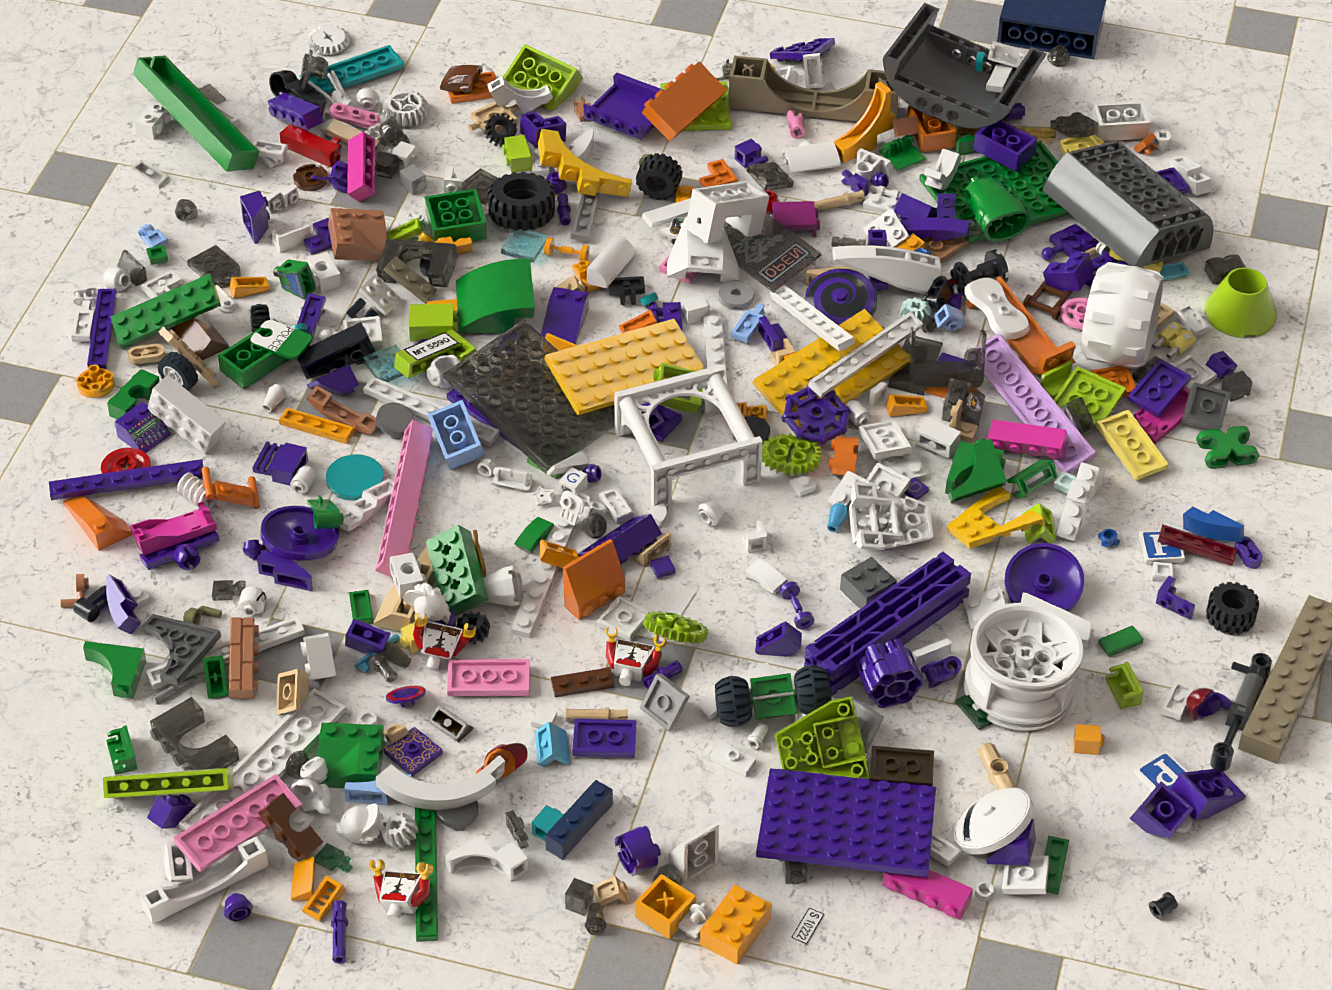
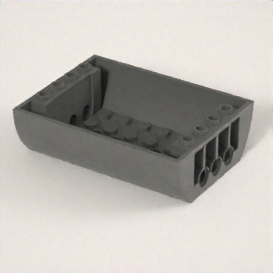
M1118 140L1067 152L1057 163L1043 188L1046 194L1130 266L1144 267L1209 249L1211 246L1214 232L1211 217Z

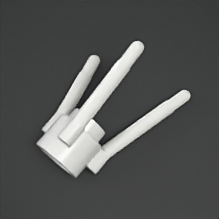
M331 71V74L328 73V77L336 89L332 93L333 97H330L314 83L308 81V84L326 97L332 105L335 102L342 103L345 98H348L334 71Z

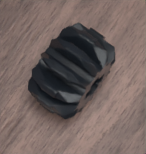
M256 304L250 307L251 329L254 332L265 321L270 320L269 308L266 304Z
M471 611L470 614L463 613L462 618H458L456 628L464 630L466 623H468L467 630L471 631L476 627L475 635L470 638L468 643L473 642L476 644L477 641L483 642L484 638H488L490 623L486 615H481L480 612L473 614Z

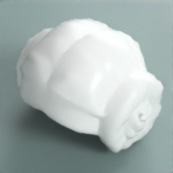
M455 355L438 357L430 363V367L427 369L428 380L432 385L444 389L452 387L461 377V362Z

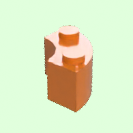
M837 436L836 439H832L831 450H834V457L829 460V470H832V474L845 475L847 471L855 474L859 438Z

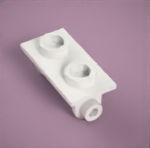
M498 466V468L494 467L493 475L495 476L492 484L529 491L534 476L527 471L515 470L513 473L511 469Z

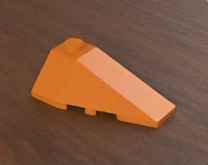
M86 496L72 497L63 501V504L98 551L133 535L123 519Z

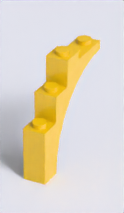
M541 129L538 148L542 166L558 168L559 178L561 180L577 182L578 193L595 196L597 192L629 197L632 179L609 174L587 164L565 146L558 131Z

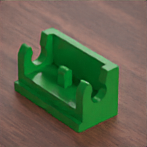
M127 725L109 731L107 733L108 737L117 735L115 738L106 740L115 775L138 769Z

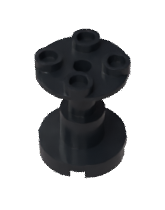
M996 249L986 252L984 263L978 264L976 269L969 271L962 262H956L954 269L950 270V275L956 282L957 292L962 293V296L965 295V287L969 283L981 278L997 280V277L1000 276L1007 283L1009 277L1006 278V273L1009 271L1001 253L997 254L998 250Z

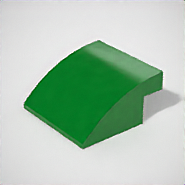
M530 258L490 263L474 269L456 280L458 327L460 333L509 334V332H514L515 318L534 317L535 305Z

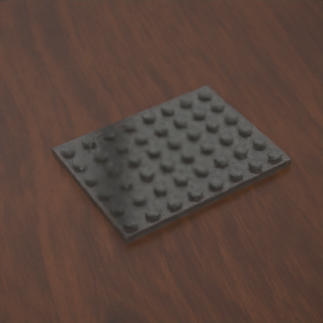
M524 319L446 371L443 378L546 474L553 465L580 452L615 427V405L577 415L544 360L546 354L557 352L558 350Z

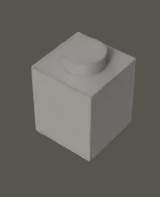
M412 164L400 171V184L413 195L427 188L426 174Z

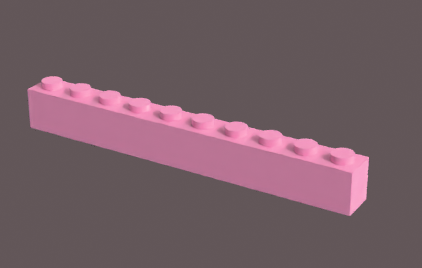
M414 419L404 432L375 570L391 578L390 557L411 553L409 546L414 538L412 531L417 523L415 516L420 509L418 502L423 494L421 491L425 483V477L423 476L428 468L426 462L431 454L429 447L434 439L432 436L433 428Z

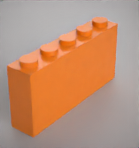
M700 61L695 65L690 64L685 69L686 73L681 72L675 78V82L670 81L665 86L664 91L661 89L656 93L654 100L650 98L644 104L645 109L642 111V114L669 142L715 104L727 91Z

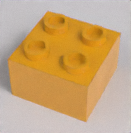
M661 874L635 902V918L670 939L679 930L678 924L690 911V907L696 904V895Z

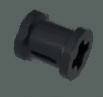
M1165 892L1160 899L1151 901L1148 906L1152 915L1157 919H1161L1169 910H1175L1178 907V903L1170 892Z

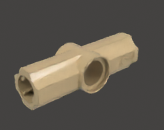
M989 742L978 748L977 753L988 772V781L995 786L996 790L1017 788L1008 771V763L1001 758L995 744Z

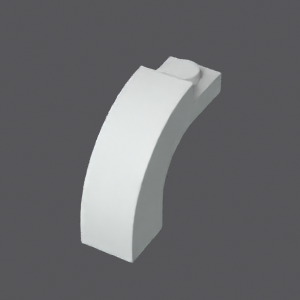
M942 149L933 170L926 168L924 171V175L927 177L925 185L940 190L946 189L952 181L962 157L958 153Z

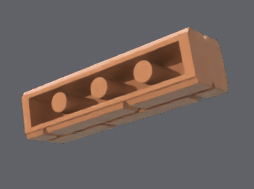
M253 617L230 618V699H253L254 691H258V679H254V673H258V661H254V655H258V643H255V637H259V625H255V618Z

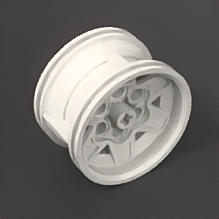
M1030 603L1005 604L985 613L978 620L973 630L970 645L971 658L967 664L964 677L965 694L970 695L975 702L972 707L976 711L981 708L988 713L987 720L1013 730H1038L1058 722L1065 716L1072 704L1075 691L1074 678L1079 671L1083 656V644L1076 628L1059 613L1044 606Z

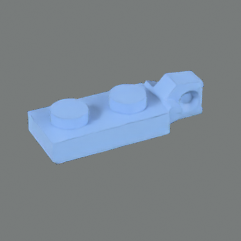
M758 303L753 311L747 310L732 330L731 338L748 343L758 329L759 317L765 316V305Z

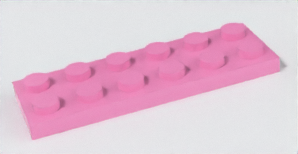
M275 774L176 835L173 842L196 869L201 872L236 850L237 845L258 836L270 828L261 821V816L258 812L275 797L284 793L295 806L296 810L294 812L302 807V803L280 777Z

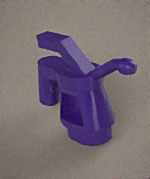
M337 161L332 166L329 177L311 176L313 180H329L335 190L347 193V163Z

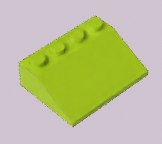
M527 44L523 45L503 76L510 85L519 89L534 90L548 85L553 98L548 103L540 106L551 112L575 92L583 79L577 68Z

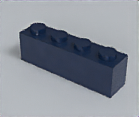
M595 780L545 834L546 851L563 860L613 805V789Z

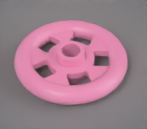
M1073 298L1062 305L1060 316L1068 326L1083 330L1084 323L1079 321H1084L1088 299Z

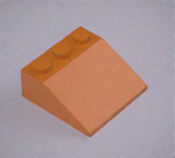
M611 539L563 567L564 607L578 620L589 616L593 611L604 607L608 602L625 593V577Z

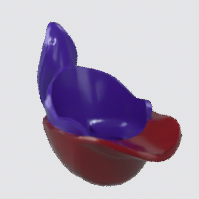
M1198 688L1189 694L1186 705L1190 711L1191 718L1196 721L1198 718L1202 719L1204 716L1213 715L1220 708L1230 710L1232 702L1225 695L1214 692L1213 689Z

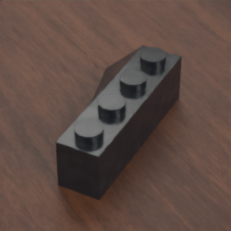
M361 322L307 347L300 357L297 358L306 379L328 374L333 369L343 368L350 364H364V361L372 359V361L379 359Z

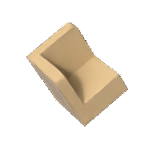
M788 338L783 341V349L771 352L770 357L774 364L777 365L784 360V356L796 351Z

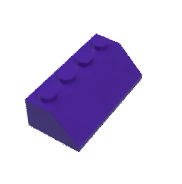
M652 514L636 516L577 554L580 557L611 539L621 565L628 560L627 557L631 554L636 555L643 550V546L655 543L657 541L656 538L662 533Z

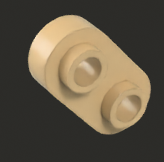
M161 344L132 347L127 353L130 363L137 365L158 362L165 357V350Z

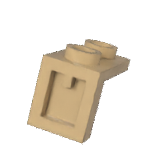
M959 399L956 406H952L950 416H953L950 421L949 427L961 431L960 440L973 443L978 431V425L960 421L963 400Z

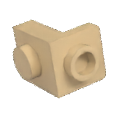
M575 275L556 286L558 288L586 292L585 289H587L585 283L582 280H578Z

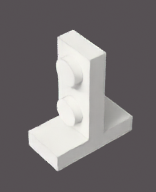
M820 53L803 55L806 89L823 87V56H820Z

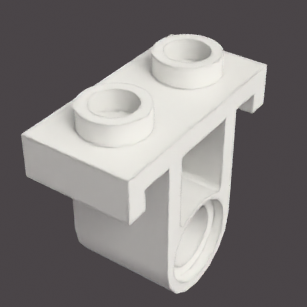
M860 148L857 152L855 173L869 180L870 184L871 179L876 173L890 174L891 160Z

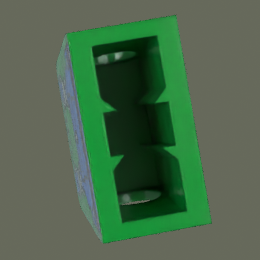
M289 259L280 267H275L273 274L279 278L283 290L304 300L308 293L312 294L316 290L308 262Z

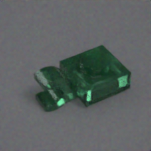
M328 843L314 857L315 863L330 871L337 867L343 872L349 873L353 868L349 864L352 859L345 856L344 851Z

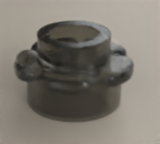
M927 316L922 321L921 329H923L924 333L934 331L937 326L935 318Z

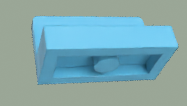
M548 722L535 731L538 765L545 767L555 759L565 765L570 763L566 730Z

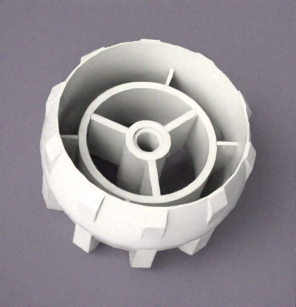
M1111 262L1106 263L1097 270L1088 298L1082 331L1081 350L1087 360L1138 369L1147 363L1156 330L1163 292V276L1157 271L1137 266H1127Z

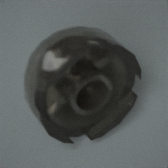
M390 116L381 123L379 127L380 138L378 140L383 147L387 146L389 149H394L401 141L410 144L407 135H404L402 127L393 116Z

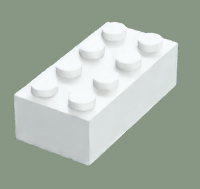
M167 375L152 389L147 409L154 416L163 420L168 427L178 432L183 439L193 444L197 450L206 454L220 441L226 421Z

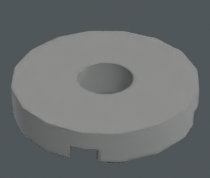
M728 281L719 288V301L727 308L733 309V307H738V309H743L753 302L754 290L750 284L744 281Z

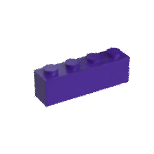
M286 93L268 100V110L273 117L307 131L324 122L320 107Z

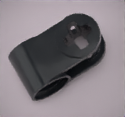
M939 276L932 282V285L923 297V301H928L930 309L933 307L940 310L954 294V288L945 276Z

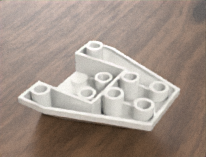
M685 217L667 261V278L685 279L686 272L720 274V282L738 280V263L725 229H723L721 241L708 244L685 228L687 217Z

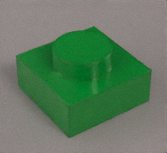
M164 245L146 248L151 265L168 261Z

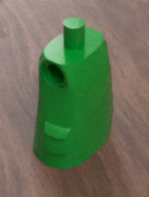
M975 176L965 188V200L974 212L975 219L987 240L992 242L1005 241L1018 236L1027 228L1030 222V215L1026 211L1025 206L1019 198L1012 196L1000 181L994 178L980 179L978 176Z

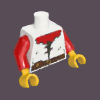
M418 613L414 615L413 637L421 653L429 655L427 667L439 669L441 658L450 660L451 657L457 656L466 647L470 638L474 637L476 627L471 631L467 630L468 623L464 625L463 630L427 621L426 614H424L422 619H418Z
M608 626L606 628V635L609 637V640L606 641V659L610 668L614 669V676L620 678V684L629 686L632 680L640 682L644 679L645 675H649L658 668L663 653L661 649L667 645L665 637L661 644H658L659 635L654 637L653 641L656 648L653 645L617 639V642H615V638L618 636V629L615 627V634L610 635L608 633Z
M378 859L379 866L376 868L375 861L370 860L369 868L375 871L373 877L379 903L388 912L387 919L398 922L401 913H415L417 907L429 896L430 878H428V875L432 874L433 866L426 864L425 869V863L419 862L416 868L418 873L385 871L382 874L385 862Z

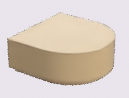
M394 724L388 727L384 734L387 741L393 744L408 735L409 732L402 724Z

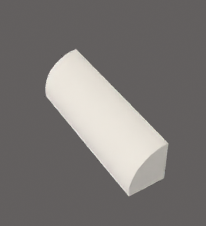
M615 235L588 266L587 284L607 288L635 256L634 248L626 238Z

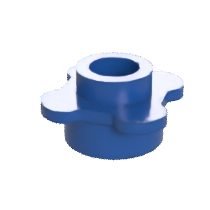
M1105 529L1098 534L1103 547L1120 544V540L1117 539V532L1113 529Z

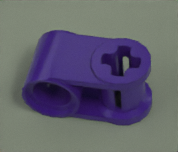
M949 656L939 661L928 663L920 670L925 674L929 682L928 687L933 688L956 678L962 663L959 658ZM947 665L952 666L955 671L949 670Z

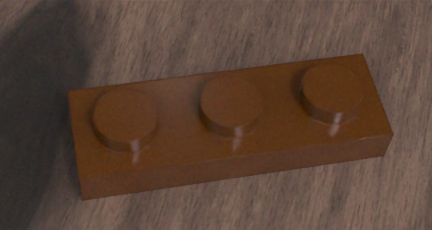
M610 667L551 677L554 697L615 687Z

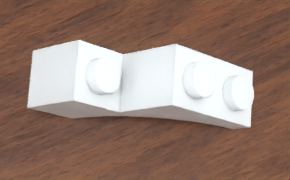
M502 76L487 84L491 95L499 107L508 105L512 100H515L523 114L532 112L536 107L548 103L553 98L548 85L539 89L524 90L510 85Z
M482 835L475 839H470L463 846L453 849L445 855L446 868L451 874L465 868L484 867L500 872L512 881L528 872V858L514 842L500 847L495 852Z

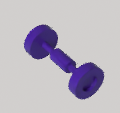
M793 581L787 582L781 586L780 594L783 599H792L791 603L796 613H799L794 618L796 628L800 630L807 629L813 625L815 619L811 612H802L803 608L799 599L795 598L800 593L798 584Z

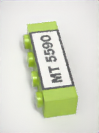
M451 329L396 352L394 368L408 379L426 372L430 367V363L438 357L456 355L461 352L464 338Z

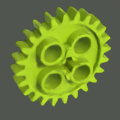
M782 433L781 437L774 435V438L769 437L768 441H764V445H762V462H765V467L770 466V470L776 469V473L783 472V475L790 473L791 476L797 473L801 476V472L808 474V470L814 472V468H819L822 451L821 447L817 446V442L812 443V441L805 439L799 440L796 438V435L792 436L789 433L786 436Z
M652 611V613L648 612L645 615L643 626L649 632H654V635H661L662 638L667 637L668 640L676 642H689L692 644L694 642L700 644V642H704L707 639V626H703V623H698L697 620H691L690 617L686 618L683 615L671 612L663 613L661 611H658V613Z

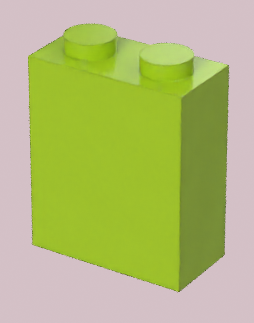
M453 303L410 304V341L429 339L451 329L457 333V311H454Z

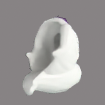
M302 779L290 784L288 788L301 801L302 807L300 809L303 812L317 810L321 814L330 813L329 806L332 802V795L326 784H318L310 779Z

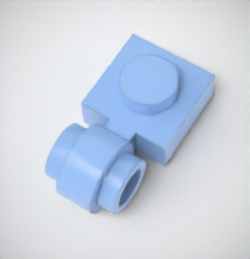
M145 224L138 230L140 238L144 239V242L150 248L168 244V238L159 229L155 230L151 224Z

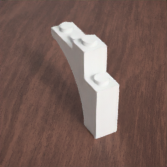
M1081 462L1076 480L1072 479L1056 536L1072 541L1076 540L1086 510L1094 494L1100 488L1106 470Z

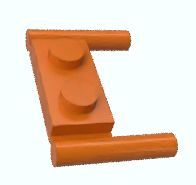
M202 468L208 500L214 498L216 500L253 506L254 509L260 508L261 505L254 476L248 478L249 487L216 480L213 484L209 468Z

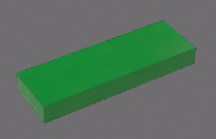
M1049 835L1044 856H1049L1046 892L1058 895L1069 840Z

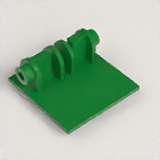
M906 135L902 139L898 138L892 142L885 143L882 149L879 150L884 158L891 160L890 164L897 171L926 160L912 144L914 142L912 135Z

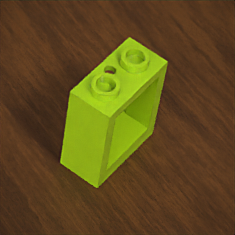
M661 363L659 368L654 371L653 380L655 382L661 381L663 377L672 378L696 371ZM690 396V399L687 400L673 397L661 402L659 405L696 413L701 406L702 398Z

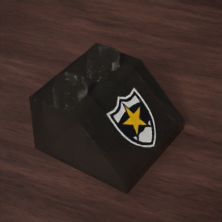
M950 378L943 404L942 420L951 421L953 416H950L952 406H956L960 399L963 400L960 421L978 425L979 427L986 396L969 381Z

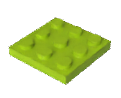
M1076 366L1054 398V402L1067 418L1099 432L1096 427L1097 421L1110 417L1126 393V387Z

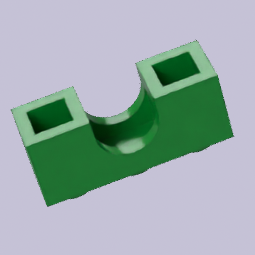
M140 369L109 399L107 403L109 416L119 419L137 406V399L150 400L152 389L160 382L159 376Z

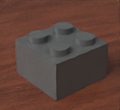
M870 557L841 574L840 590L861 609L897 584V580L873 557Z

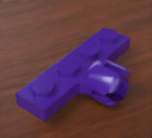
M212 531L146 555L141 553L139 556L141 562L148 570L157 568L167 562L175 561L181 569L189 571L191 568L188 565L191 564L195 569L200 563L201 557L197 550L220 541L218 533Z

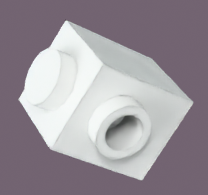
M402 141L397 147H394L391 153L392 167L402 170L415 164L418 159L416 146Z

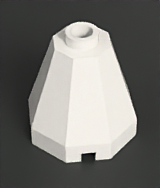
M517 565L504 567L483 578L489 599L486 602L507 606L521 605L522 600H519V598L523 596L524 591L521 574L514 570L518 569Z

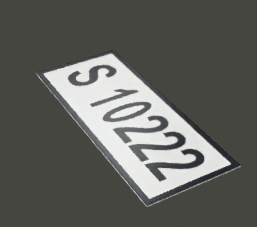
M808 908L791 938L807 944L824 914Z

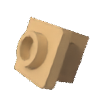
M615 875L593 885L596 903L600 907L617 899H620L623 903L628 902V887L624 881L621 882Z

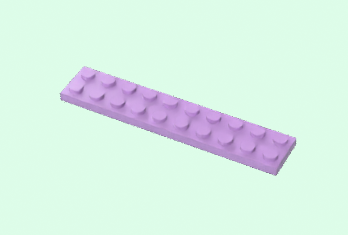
M999 333L968 352L971 360L976 363L979 370L1023 424L1067 430L1069 440L1064 458L1052 459L1061 472L1064 471L1070 474L1080 468L1081 462L1087 463L1097 457L1094 449Z

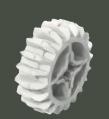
M400 90L399 93L393 92V95H388V98L383 103L384 118H386L387 122H391V125H397V127L418 126V123H423V119H426L428 114L427 100L419 92L414 93V90L411 92L407 90L404 92Z

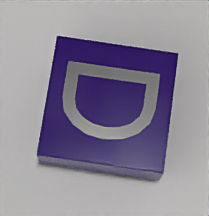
M913 478L904 494L918 500L928 493L929 487L918 479Z

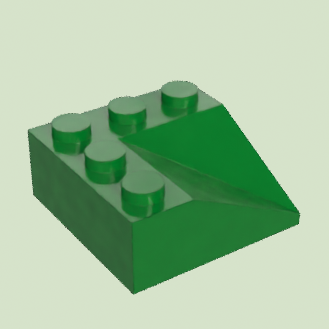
M477 189L424 196L425 211L433 241L450 236L453 242L460 238L469 237L472 241L487 239V225Z
M322 722L319 735L318 757L325 759L328 772L326 774L327 778L319 784H326L329 788H345L346 782L375 781L376 776L381 773L385 745L384 725Z

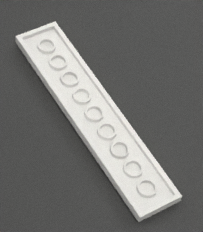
M314 688L308 694L300 710L288 713L233 768L234 789L210 791L179 822L180 828L185 831L275 774L281 778L319 740L321 723H336L346 712V706Z

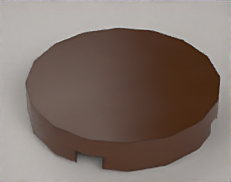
M315 164L303 165L296 169V173L293 174L294 185L303 191L319 190L327 184L328 180H313L311 176L328 177L327 171L322 166L316 167Z

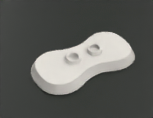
M981 278L969 283L965 287L966 297L985 313L991 329L996 334L999 333L1005 339H1017L1029 332L1030 326L1026 316L1009 303L1002 286L996 280Z

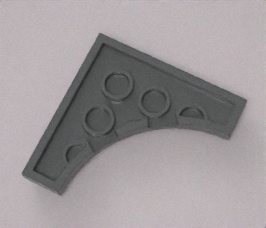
M152 614L142 625L143 632L159 638L169 649L170 659H168L166 667L160 674L161 682L177 686L222 637L220 630Z

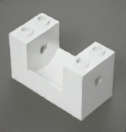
M748 181L693 189L685 228L708 244L721 241L725 221L732 225V228L742 232L744 236L753 237V235H759L762 231L769 195Z

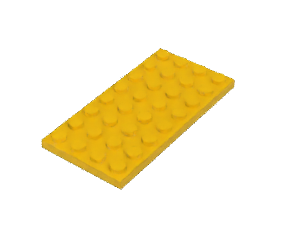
M865 309L838 325L853 336L855 344L845 350L838 351L820 337L755 378L752 384L781 415H784L785 398L788 394L792 395L806 388L810 380L884 330ZM898 344L833 390L836 391V395L846 405L850 400H855L881 381L883 382L912 362V358ZM806 395V396L802 397L800 400H803V399L807 398L808 396ZM793 405L792 412H797L798 407ZM813 411V415H815V416H819V415H820L819 412L816 413L815 411ZM798 419L794 420L795 423L801 429L803 425L798 421Z
M675 319L546 354L544 359L577 415L615 405L614 392L655 382L653 374L661 363L694 371L705 369Z

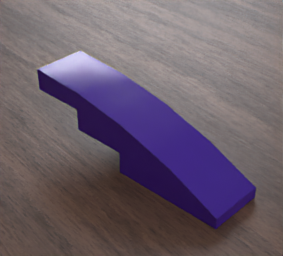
M913 218L900 220L909 235L914 233L920 239L933 237L935 242L968 236L970 229L969 221L958 219Z

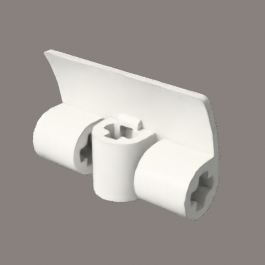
M805 141L800 146L782 149L783 161L785 164H789L791 174L840 166V159L834 141L821 143Z

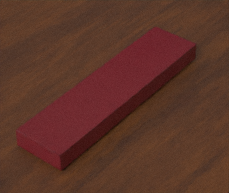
M1164 524L1161 526L1157 542L1233 566L1237 548Z

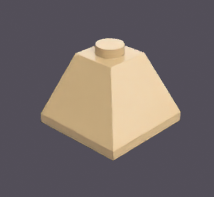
M295 669L278 674L276 715L301 709L311 686L307 672L302 669Z

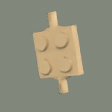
M496 102L470 113V117L475 123L468 125V129L470 132L478 128L485 131L488 120L497 113L500 116L502 113H505L504 117L509 115L510 120L514 119L513 124H517L518 120L513 112L520 110L517 103L510 107L505 105L499 107ZM501 125L495 126L497 133L505 129Z

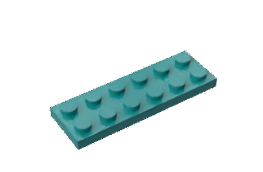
M387 45L300 75V80L306 83L311 81L325 93L331 94L336 90L328 77V73L331 74V71L335 72L343 89L396 72L405 68V65L394 49Z

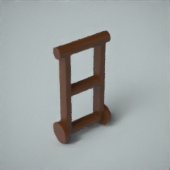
M1044 280L1033 295H1026L1023 305L1026 309L1031 306L1051 314L1052 319L1057 320L1060 316L1061 306L1073 291L1064 292L1046 285ZM1043 291L1060 297L1054 307L1036 301Z

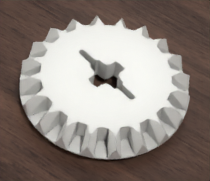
M325 25L324 27L313 29V32L309 33L307 44L316 53L323 55L336 54L349 46L350 35L344 28H339V26L333 27L332 25L327 27Z

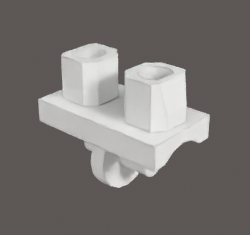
M700 898L696 904L690 907V911L678 924V928L683 930L686 936L696 940L700 935V929L717 907L709 905L704 899Z

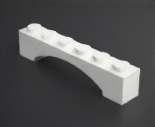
M257 837L237 845V849L220 864L193 878L192 881L166 887L157 885L141 893L142 908L151 923L155 924L268 867L266 850Z

